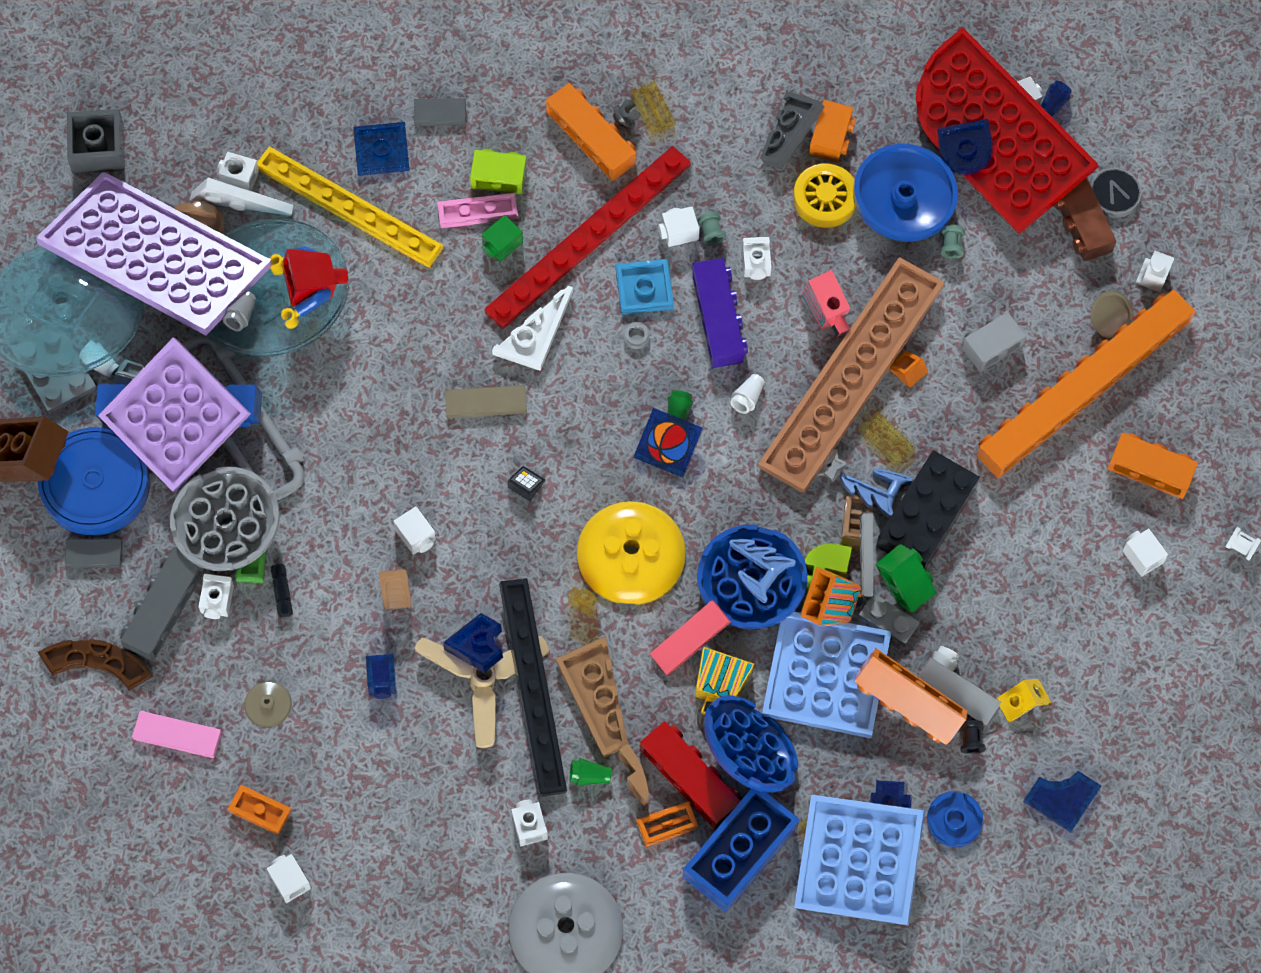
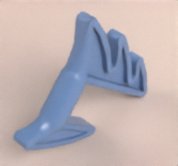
M874 469L873 476L891 484L887 492L846 474H841L840 481L851 496H854L856 489L857 494L869 509L873 505L872 498L877 508L888 518L893 514L892 505L901 487L911 485L913 481L911 477L900 473Z
M737 539L730 540L729 542L730 547L767 571L760 582L743 571L738 572V577L744 586L761 602L767 603V589L782 571L795 566L796 561L781 556L766 557L776 554V549L771 547H753L755 545L754 540Z

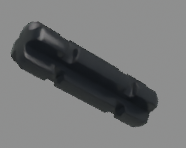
M272 565L270 569L272 579H274L272 581L275 600L278 603L276 605L279 617L291 616L293 610L290 602L291 597L285 565Z

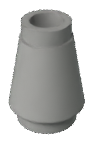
M245 291L226 309L223 322L228 328L240 331L242 328L247 327L257 300L255 295Z

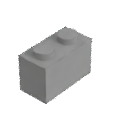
M1006 312L1002 316H993L982 328L970 330L964 336L962 349L978 371L982 372L1023 347L1026 335L1011 315Z

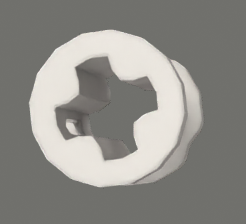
M1237 527L1226 548H1233L1245 555L1246 559L1250 561L1261 539H1254L1241 532V528Z

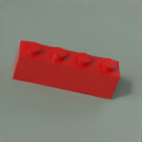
M664 721L640 742L639 750L677 791L690 802L691 806L714 830H717L740 803L739 799L741 796L731 785L727 787L720 780L722 776L714 766L710 765L708 767L701 760L703 756L694 745L688 746L682 739L684 737L675 725L669 726Z

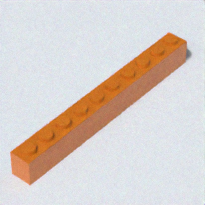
M1174 289L1167 295L1164 293L1160 294L1153 301L1151 308L1148 310L1144 308L1139 311L1130 325L1124 324L1115 332L1114 338L1110 341L1105 339L1096 347V352L1090 357L1085 355L1076 364L1077 368L1072 372L1065 371L1057 379L1056 385L1052 388L1047 386L1038 394V399L1035 402L1024 404L1017 412L1019 415L1012 420L1008 418L998 427L999 431L993 436L990 434L986 435L978 443L979 449L976 456L999 479L1189 324L1196 311Z

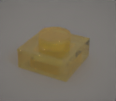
M573 587L568 595V604L590 617L594 615L598 608V600L595 599V595L586 589L579 590Z

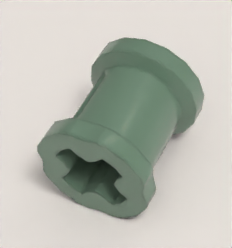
M707 212L697 219L698 225L702 226L705 236L703 243L706 246L720 244L726 240V234L720 227L719 221L721 217L718 212Z
M958 225L944 226L941 230V234L944 236L943 247L940 251L941 255L945 258H961L964 255L962 237L965 235V230Z

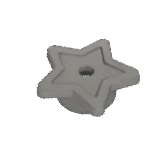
M837 449L832 451L816 477L825 476L831 481H835L836 477L842 472V469L847 467L848 464L839 459Z

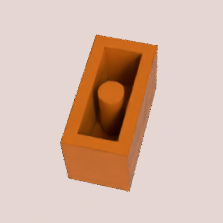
M823 100L824 109L816 123L810 143L809 155L839 163L841 154L846 155L850 140L846 139L847 133H853L856 118L852 117L854 107Z

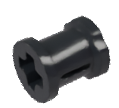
M968 720L960 727L963 745L960 747L962 753L976 754L986 750V746L982 743L983 721Z

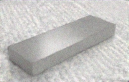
M873 513L859 514L860 594L862 596H873Z
M931 657L918 675L919 678L966 709L968 715L976 720L983 721V724L986 726L1001 704L999 700Z

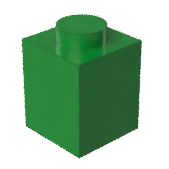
M506 215L482 233L483 251L490 258L495 257L499 262L523 244V232Z

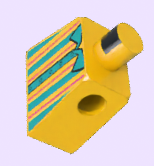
M704 647L695 694L696 698L705 700L701 714L705 716L709 705L719 697L727 695L739 697L752 675L754 664Z

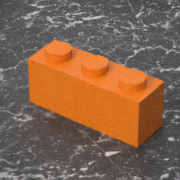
M1122 432L1107 469L1183 499L1188 491L1198 462L1186 454L1171 452L1161 444H1151L1143 441L1135 434H1125Z

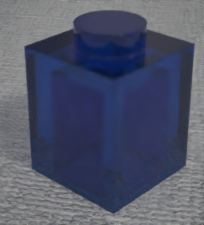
M394 654L366 656L369 696L374 695L377 699H386L391 697V694H397Z

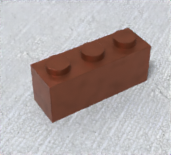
M1086 178L1054 205L1056 210L1061 211L1064 229L1066 232L1071 233L1074 251L1076 254H1081L1083 261L1112 253L1117 242L1090 182Z

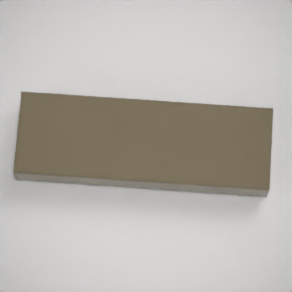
M525 385L445 390L447 418L527 413Z

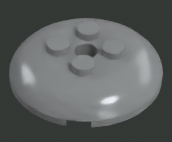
M238 467L216 468V471L202 476L199 474L182 488L171 509L170 530L179 551L193 564L214 571L234 570L255 561L271 545L279 526V505L270 486L257 474ZM232 518V522L220 526L224 519Z
M575 873L552 874L531 884L517 899L509 920V939L513 953L528 973H603L615 960L623 938L622 915L613 896L597 881ZM568 921L573 924L574 928L569 933H562L558 929V925Z

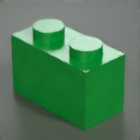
M900 544L877 562L876 566L896 603L913 613L937 592L932 585L934 581L932 576L921 564L923 561L921 555L912 548L910 550Z

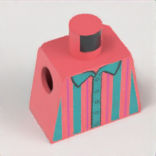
M830 270L809 280L801 295L821 329L831 326L836 337L847 333L850 327L845 317L850 310V306L833 271Z

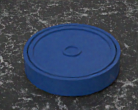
M90 427L69 433L65 440L66 445L62 452H60L55 464L56 468L49 480L38 481L39 494L47 512L62 528L78 535L102 536L124 528L139 515L148 499L150 475L147 465L112 429Z

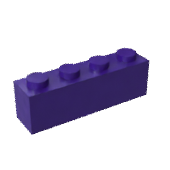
M724 258L692 263V277L712 368L741 364L744 362V354L748 353L746 338H741L740 330H743L741 315L735 312L734 306H738L736 291H731L729 283L732 282L731 268L725 266Z

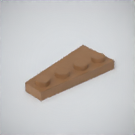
M605 636L556 658V664L602 758L619 752V749L628 743Z

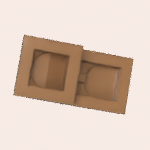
M627 743L619 749L618 757L632 773L627 777V786L641 804L645 806L649 800L646 777L639 759Z

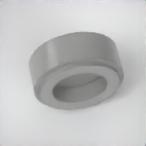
M633 322L625 327L623 340L628 347L641 349L648 344L650 332L645 324Z

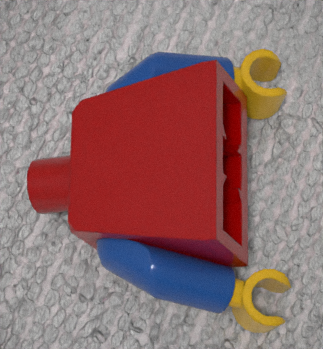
M302 246L297 249H287L283 257L279 254H273L270 257L272 273L274 275L284 273L291 306L296 308L294 310L286 308L281 312L283 320L291 317V319L284 323L289 329L295 328L298 325V316L303 317L330 300L337 284H347L348 282L347 269L333 268L331 257L328 253L318 252L309 247Z

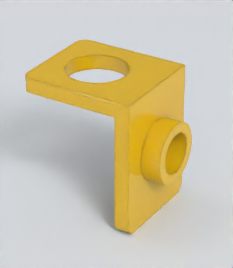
M1039 679L1023 680L997 697V700L1001 702L999 706L1008 722L1014 721L1035 706L1051 703ZM1033 687L1039 691L1041 698L1036 694Z

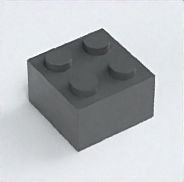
M119 109L67 112V159L72 173L125 170L124 124Z

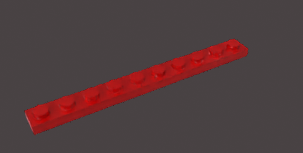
M672 145L484 309L485 313L500 328L504 329L687 170L691 166V162Z

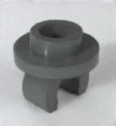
M630 99L624 101L621 107L619 105L613 107L615 113L612 116L620 127L623 125L626 128L631 127V121H635L641 116L635 109L630 112L636 106Z

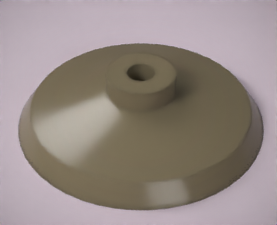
M1108 291L1097 297L1091 309V321L1095 330L1101 336L1112 339L1115 337V332L1122 325L1126 324L1128 326L1132 323L1133 309L1131 303L1123 294L1116 291Z
M275 682L257 684L248 692L244 701V710L248 719L260 727H274L281 724L288 717L292 708L289 692L282 685Z

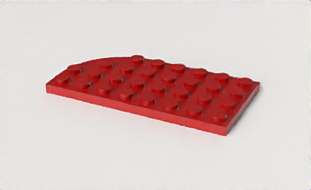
M964 27L946 40L928 59L916 90L917 113L925 135L942 156L1018 235L1099 168L1098 163Z

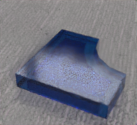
M480 613L443 642L444 650L485 673L503 658V651L495 643L496 637L502 632L501 624Z
M1077 771L1073 776L1063 781H1048L1039 777L1023 802L1071 833L1100 790L1101 785L1080 771Z

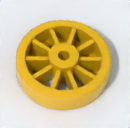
M827 163L813 165L804 170L797 178L793 191V204L798 215L807 223L821 228L836 227L848 221L856 210L853 199L854 177L844 168ZM821 176H830L828 183H824ZM834 177L840 180L835 186L832 184ZM815 178L818 186L812 183L810 180ZM824 208H827L829 212H824Z

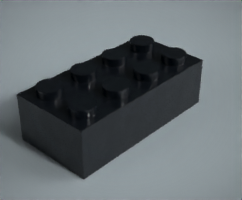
M933 450L879 534L876 547L887 554L900 544L910 550L913 548L921 555L923 559L921 564L926 570L976 490L980 476Z

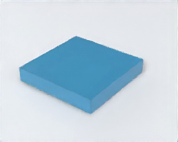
M668 259L615 264L621 315L674 309Z

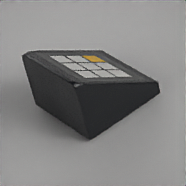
M522 466L510 477L507 484L509 489L526 500L531 501L544 484L545 479Z

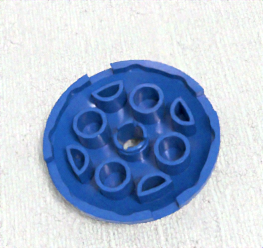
M754 524L736 526L717 535L704 549L697 569L698 589L704 603L707 605L710 601H715L731 621L730 625L744 629L767 628L785 620L801 603L807 586L806 563L795 543L775 529L773 531ZM730 540H754L755 545L753 547H771L776 549V554L766 557L781 556L796 561L795 566L782 571L767 589V603H763L755 597L738 577V572L743 571L749 576L757 577L758 582H760L767 571L730 547Z
M727 695L714 700L705 713L704 732L707 744L720 766L735 780L757 791L773 793L788 788L796 779L794 775L798 769V758L790 738L780 724L771 717H763L759 711L754 709L756 704L747 699Z

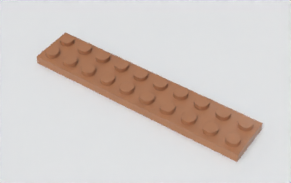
M899 257L759 461L758 468L804 494L944 288L945 282Z

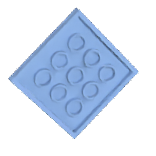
M793 612L789 617L780 622L762 716L871 738L879 699L872 694L866 695L860 691L854 681L857 672L875 648L887 655L892 631L852 623L819 626L801 617V613Z
M811 795L794 908L909 926L925 811Z

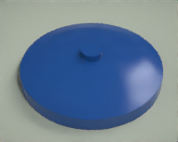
M892 144L874 151L862 162L853 184V199L859 215L874 231L893 240L912 242L929 238L937 234L948 224L957 205L958 187L949 166L932 151L913 144Z

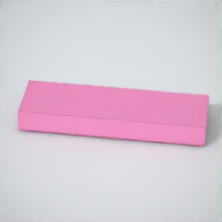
M515 193L437 202L440 228L497 222L504 215L510 220L518 219Z
M140 711L132 738L137 741L214 758L222 731L208 726Z

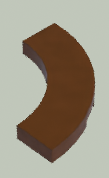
M67 640L38 651L39 656L52 676L74 668H94L116 677L125 685L128 691L153 677L142 661L131 652L102 640Z

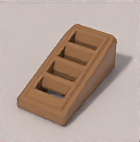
M846 494L840 545L852 547L851 551L860 552V530L849 528V526L860 528V520L850 518V516L859 517L861 513H872V508L869 509L859 496ZM851 505L866 507V511L851 509Z
M398 569L380 572L379 580L384 609L410 607L411 597L407 570Z

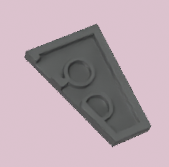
M786 91L783 98L786 101L784 108L779 110L776 116L778 120L776 129L770 132L760 157L765 164L781 170L788 163L790 157L824 109L820 101Z

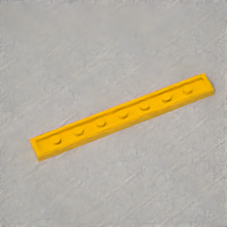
M270 146L257 161L261 173L428 268L431 267L444 249L441 243Z

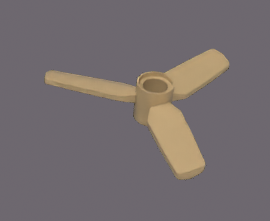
M539 636L542 657L548 654L549 648L544 638ZM421 638L415 646L417 653L459 677L470 678V687L474 691L472 707L476 746L478 748L493 746L495 743V694L492 689L496 679H507L515 674L511 650L495 657L492 662L480 660L474 664L470 659L426 638ZM480 674H484L488 676L489 679L481 680L477 676Z

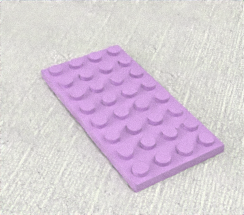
M104 171L36 237L38 245L205 336L225 316L226 309L245 291H249L271 266L270 259Z

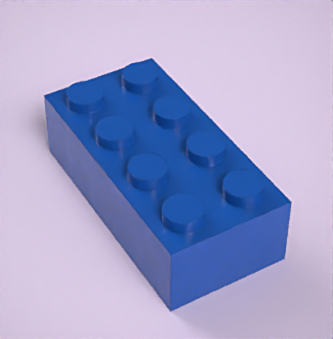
M751 789L683 868L682 878L727 913L797 830L800 819L766 792Z

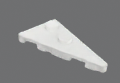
M207 178L195 188L190 198V202L207 201L212 205L231 207L239 211L246 209L290 216L293 210L292 204L211 178Z
M567 286L566 289L560 290L543 309L540 307L525 320L522 326L514 329L510 337L500 345H495L492 354L541 371L573 293V287Z

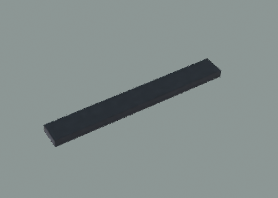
M528 579L501 581L499 583L538 797L563 794L567 792V786Z

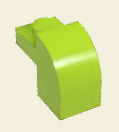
M828 543L812 549L805 558L808 573L806 591L809 590L816 567L846 578L852 547Z

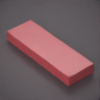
M712 600L654 649L650 655L664 673L670 675L729 625L731 621L717 603Z

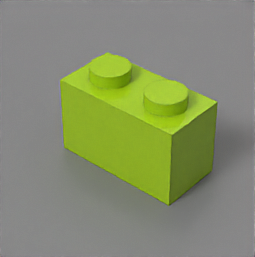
M491 149L474 150L470 175L471 189L522 195L527 168L526 156L517 152L499 153Z

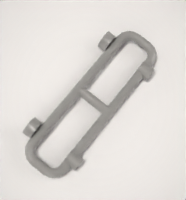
M200 334L181 343L188 351L200 345L210 346L215 357L223 365L234 384L248 385L231 360L235 357V353L228 343L222 346L214 336L209 334L206 336ZM261 405L260 423L282 455L285 464L294 475L292 481L273 491L278 501L301 487L304 481V471L300 463L304 459L297 447L289 448ZM229 436L223 445L237 467L254 473L232 437Z

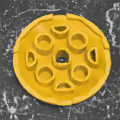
M620 502L600 510L586 523L577 544V562L586 583L601 597L618 604H645L665 595L680 578L686 558L684 538L674 520L659 508L642 502ZM628 546H634L639 551L635 554H628L624 549Z

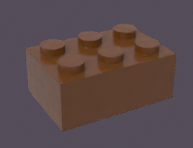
M45 416L0 419V482L49 480L55 471V464L60 452H62L66 445L65 440L69 431Z

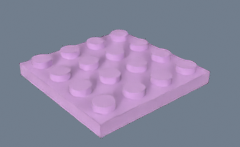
M172 338L98 416L173 492H176L251 413L176 338Z

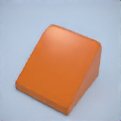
M907 350L900 354L889 368L909 388L928 373L924 359Z

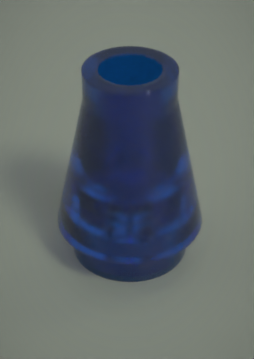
M1054 81L1053 84H1049L1041 106L1053 116L1071 99L1070 94L1072 90L1063 82Z

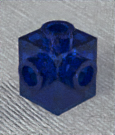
M876 780V792H871L870 803L888 805V801L894 798V803L891 806L911 809L912 795H907L908 784L905 782Z

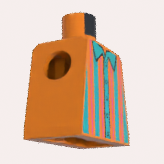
M816 567L800 616L819 626L848 623L852 618L854 609H859L863 604V596L860 594L861 586L842 576Z

